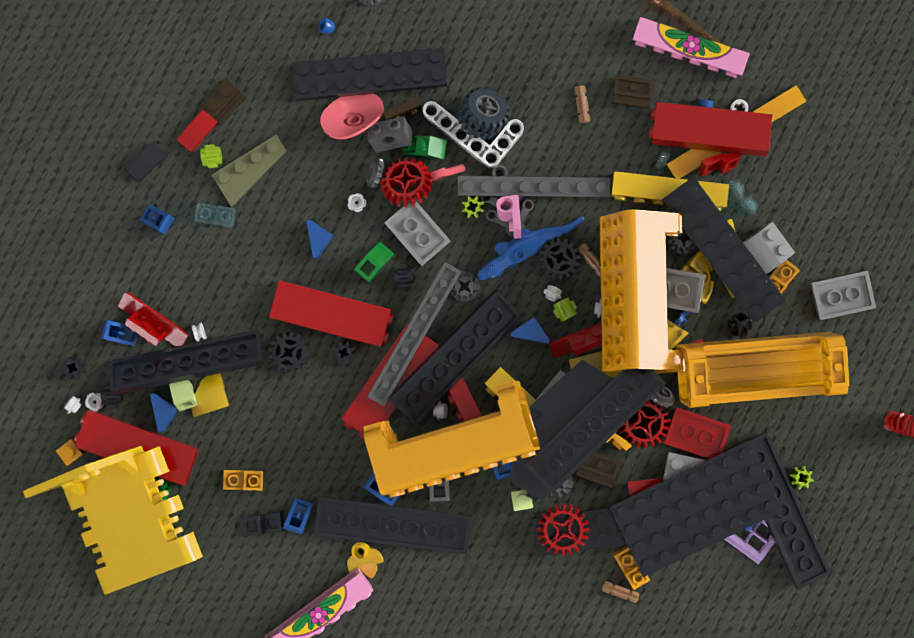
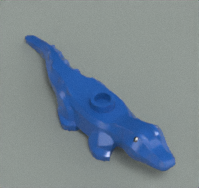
M581 215L572 222L562 226L546 227L535 231L522 229L521 238H515L508 243L505 241L497 243L494 250L498 252L499 256L487 262L478 272L479 280L501 276L505 268H513L516 264L535 255L543 244L549 240L570 232L583 222L584 216Z

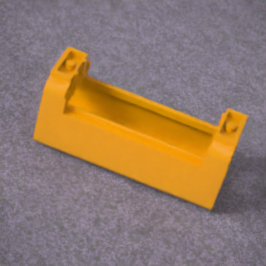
M625 210L600 217L602 372L620 373L622 370L653 369L656 373L685 371L684 353L680 352V350H668L665 239L667 236L675 237L677 234L682 233V216L678 213Z
M820 332L676 345V350L683 352L685 359V371L677 372L680 402L689 408L706 407L709 404L820 394L832 396L848 393L847 346L845 345L843 335L836 333Z
M512 381L496 387L499 397L497 401L500 408L498 412L399 442L389 421L364 426V439L381 495L389 494L390 498L405 494V489H408V492L422 489L425 483L429 487L442 483V478L449 481L461 477L460 473L464 472L465 476L479 472V467L482 466L486 470L498 466L497 462L499 461L506 464L516 461V456L521 455L522 459L536 455L535 451L540 449V444L520 382Z

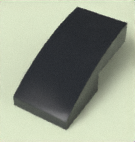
M154 141L125 167V170L138 183L150 174L153 168L164 161L168 155Z
M282 512L241 517L243 537L285 531L283 528Z

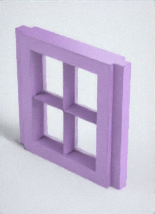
M765 520L757 523L753 529L751 528L745 540H742L736 534L725 538V540L759 564L775 543L772 535L767 540L756 532L761 523L767 526ZM753 535L765 543L760 551H757L748 544Z

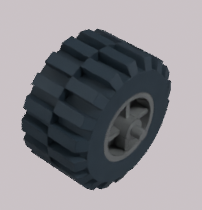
M482 87L473 88L466 94L458 108V123L462 124L461 128L463 131L466 130L469 136L473 135L476 139L480 137L481 140H486V138L492 139L499 134L509 118L510 109L506 105V99H502L503 96L497 94L494 89L489 90L488 87L484 89Z

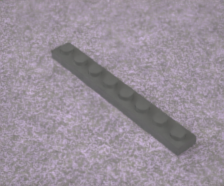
M457 176V195L610 197V178Z
M446 262L443 264L370 391L369 398L383 406L386 405L388 397L393 393L462 271Z

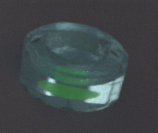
M666 152L661 154L656 164L657 170L661 172L664 170L671 154Z

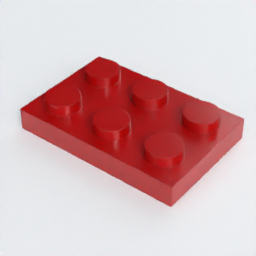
M675 407L664 444L709 459L723 452L731 425Z

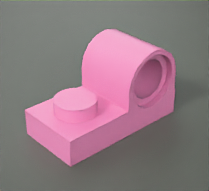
M518 195L501 197L496 204L497 216L502 221H509V232L513 231L514 239L521 238Z

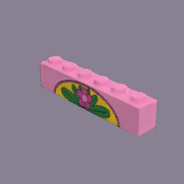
M642 17L639 18L632 39L636 41L635 45L646 48L649 45L654 47L653 51L664 54L667 51L672 53L671 57L682 60L685 57L690 59L689 63L700 66L703 63L708 65L707 69L718 72L719 69L726 71L725 75L736 78L737 75H743L750 53Z
M357 567L265 635V638H310L314 634L318 635L325 629L326 625L336 622L345 611H351L357 602L367 599L373 591L372 585Z

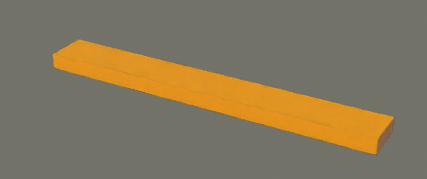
M796 85L753 112L773 114L772 122L805 103L806 99ZM691 149L666 164L674 178L680 179L700 167L702 160L723 152Z

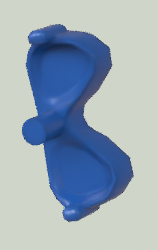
M684 311L675 318L674 324L679 327L682 321L686 323L685 316L694 312Z

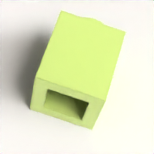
M189 380L169 384L174 405L179 412L198 406L193 386Z
M522 488L520 491L517 489L511 490L514 511L533 508L532 499L527 496L528 492Z

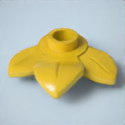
M357 542L353 545L351 550L352 556L347 561L349 573L358 567L366 576L374 578L377 572L376 564L382 563L383 557L378 550L370 548L365 542ZM359 548L364 550V554L359 553Z

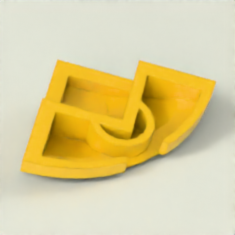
M699 250L681 270L705 274L701 302L706 304L713 290L714 282L710 278V272L713 269Z
M214 374L203 378L195 393L198 406L192 407L193 417L229 406L221 374Z

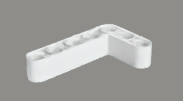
M433 101L427 102L423 106V115L426 120L487 168H494L501 162L521 137L524 130L523 123L518 119H513L508 122L491 145L481 140L480 137L476 139L473 135L469 136L466 130H464L467 135L466 138L460 140L456 137V133L463 131L461 128L462 124H459L454 116ZM429 107H434L437 112L435 115L430 116L426 113V110ZM449 119L452 122L451 126L448 128L441 125L442 120ZM512 125H517L520 128V132L513 134L509 128ZM500 140H506L508 147L502 149L497 143ZM475 142L479 143L482 147L477 152L471 149V145ZM493 154L497 160L491 164L485 158L487 155Z

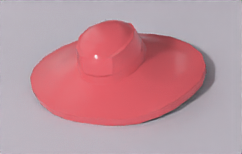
M375 94L339 97L323 111L320 124L324 132L330 137L348 139L359 135L375 124L383 115L384 105L382 100Z

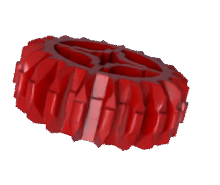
M406 157L401 162L398 158L397 164L391 162V168L386 167V173H382V180L380 181L382 193H384L387 200H390L391 204L396 203L398 207L402 204L406 208L408 204H412L415 207L416 201L422 203L421 198H427L426 192H431V173L428 172V167L426 165L423 166L421 161L416 163V159L413 158L409 161ZM410 172L416 173L420 177L411 175ZM392 188H396L397 190H402L403 193L396 192V191L393 190Z
M652 399L644 406L653 409L656 412L655 415L646 416L642 409L636 412L637 420L628 425L627 421L623 425L624 428L619 430L620 433H627L623 436V439L631 438L629 440L630 445L636 441L637 448L640 447L641 442H643V448H647V442L650 443L651 447H654L655 443L653 440L661 443V439L658 436L666 437L662 430H669V427L664 426V423H669L670 419L663 418V416L668 415V412L661 413L664 406L662 405L657 408V403L653 402L651 404ZM642 417L649 419L646 423V428H643V425H637L642 421ZM659 420L658 429L652 435L651 424ZM642 429L646 438L636 437L631 430Z
M889 411L887 416H885L884 428L914 438V416Z
M565 503L561 504V509H558L557 504H554L555 511L552 512L548 507L547 511L550 514L548 516L545 513L541 514L545 521L538 520V523L543 525V527H537V531L543 532L538 535V539L545 538L541 545L549 544L546 550L549 552L554 548V555H557L558 550H561V556L565 555V550L568 551L569 555H572L571 548L574 547L575 551L578 552L579 548L576 545L579 543L581 546H584L585 544L581 539H588V536L583 534V532H589V528H583L584 525L588 524V521H581L585 515L584 513L579 516L577 515L580 511L579 508L572 512L573 505L569 504L568 509H565ZM559 514L570 515L563 522L553 519V517ZM574 519H576L579 526L577 536L570 530ZM549 523L556 529L552 540L549 539L547 534ZM555 524L562 527L567 525L568 527L566 529L568 530V533L571 535H568L564 532L559 534L558 532L560 530L558 529V526H556ZM564 537L573 540V542L567 545L556 544Z

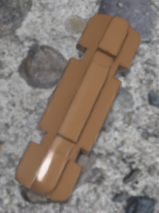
M577 86L574 88L575 95H577V111L580 113L578 115L579 122L588 123L590 122V115L587 114L589 108L587 96H585L586 87Z
M583 243L578 247V252L584 255L583 258L592 269L596 270V274L601 277L600 260L592 251H589L590 248L587 244Z
M607 581L603 583V592L611 593L614 596L637 603L639 599L638 592H630L627 588L616 584L613 585Z

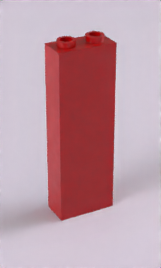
M657 102L656 108H652L651 120L655 121L654 127L650 126L649 138H652L653 145L767 157L773 114Z
M279 280L269 318L382 347L383 343H387L389 333L386 332L387 325L392 324L394 314H391V309Z
M408 323L342 417L345 421L343 424L351 430L354 428L359 430V435L364 438V426L388 421L396 409L389 400L383 406L369 398L368 395L407 329ZM427 336L424 337L394 391L439 346Z
M88 410L87 413L83 414L81 418V424L83 425L81 430L77 431L74 442H76L75 447L105 458L142 446L144 452L160 447L169 472L158 477L183 486L187 485L200 448L96 411Z

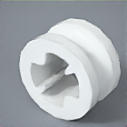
M742 99L734 101L730 107V110H736L737 108H734V106L742 104V109L748 112V104Z
M199 323L198 326L192 325V331L197 342L201 338L207 339L202 323Z

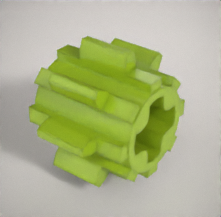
M210 144L200 149L203 166L216 168L218 164H222V153L219 146L215 147L214 144Z
M468 196V201L462 202L465 205L462 212H468V218L472 214L479 218L478 213L485 212L481 209L485 202H478L479 196H476L474 200ZM471 202L478 204L475 212L468 208L471 206Z
M569 297L553 305L555 308L553 312L557 319L560 318L561 322L577 314L575 311L577 306L574 301H570Z
M802 466L800 470L794 467V473L789 474L793 478L791 484H796L799 490L803 486L809 488L808 483L810 481L814 482L810 477L813 472L807 471L806 466ZM799 474L805 475V477H803V482L798 481V479L800 478Z

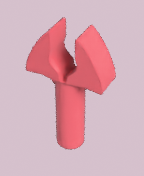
M460 164L431 172V179L436 181L446 176L464 172L465 166Z

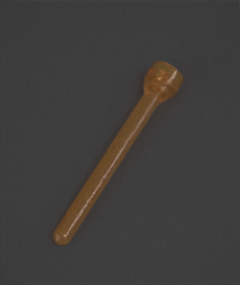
M652 0V5L656 8L657 6L663 7L702 38L723 44L667 0Z

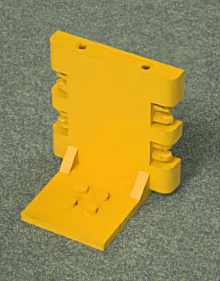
M142 446L86 464L23 491L25 498H29L62 486L71 510L84 508V511L79 512L78 515L79 517L87 516L88 521L82 524L83 528L91 526L92 530L82 533L81 536L86 547L98 544V547L92 549L93 553L101 552L102 557L96 560L97 564L103 562L106 564V566L95 570L104 595L203 557L193 532L177 538L176 534L183 532L182 527L173 528L172 523L177 522L179 519L178 516L170 518L169 514L184 509L179 495L163 501L162 497L169 495L166 490L159 492L158 486L163 485L164 480L161 479L155 482L154 477L169 472L160 447L144 452Z

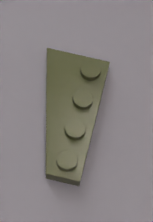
M275 135L212 174V177L233 208L287 151L278 136Z

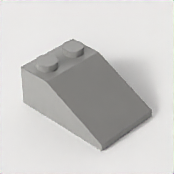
M773 222L764 225L743 241L766 273L775 269L795 253Z

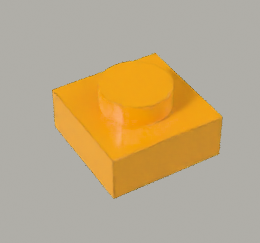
M73 439L56 450L66 466H69L84 455L79 448L75 447L76 443Z

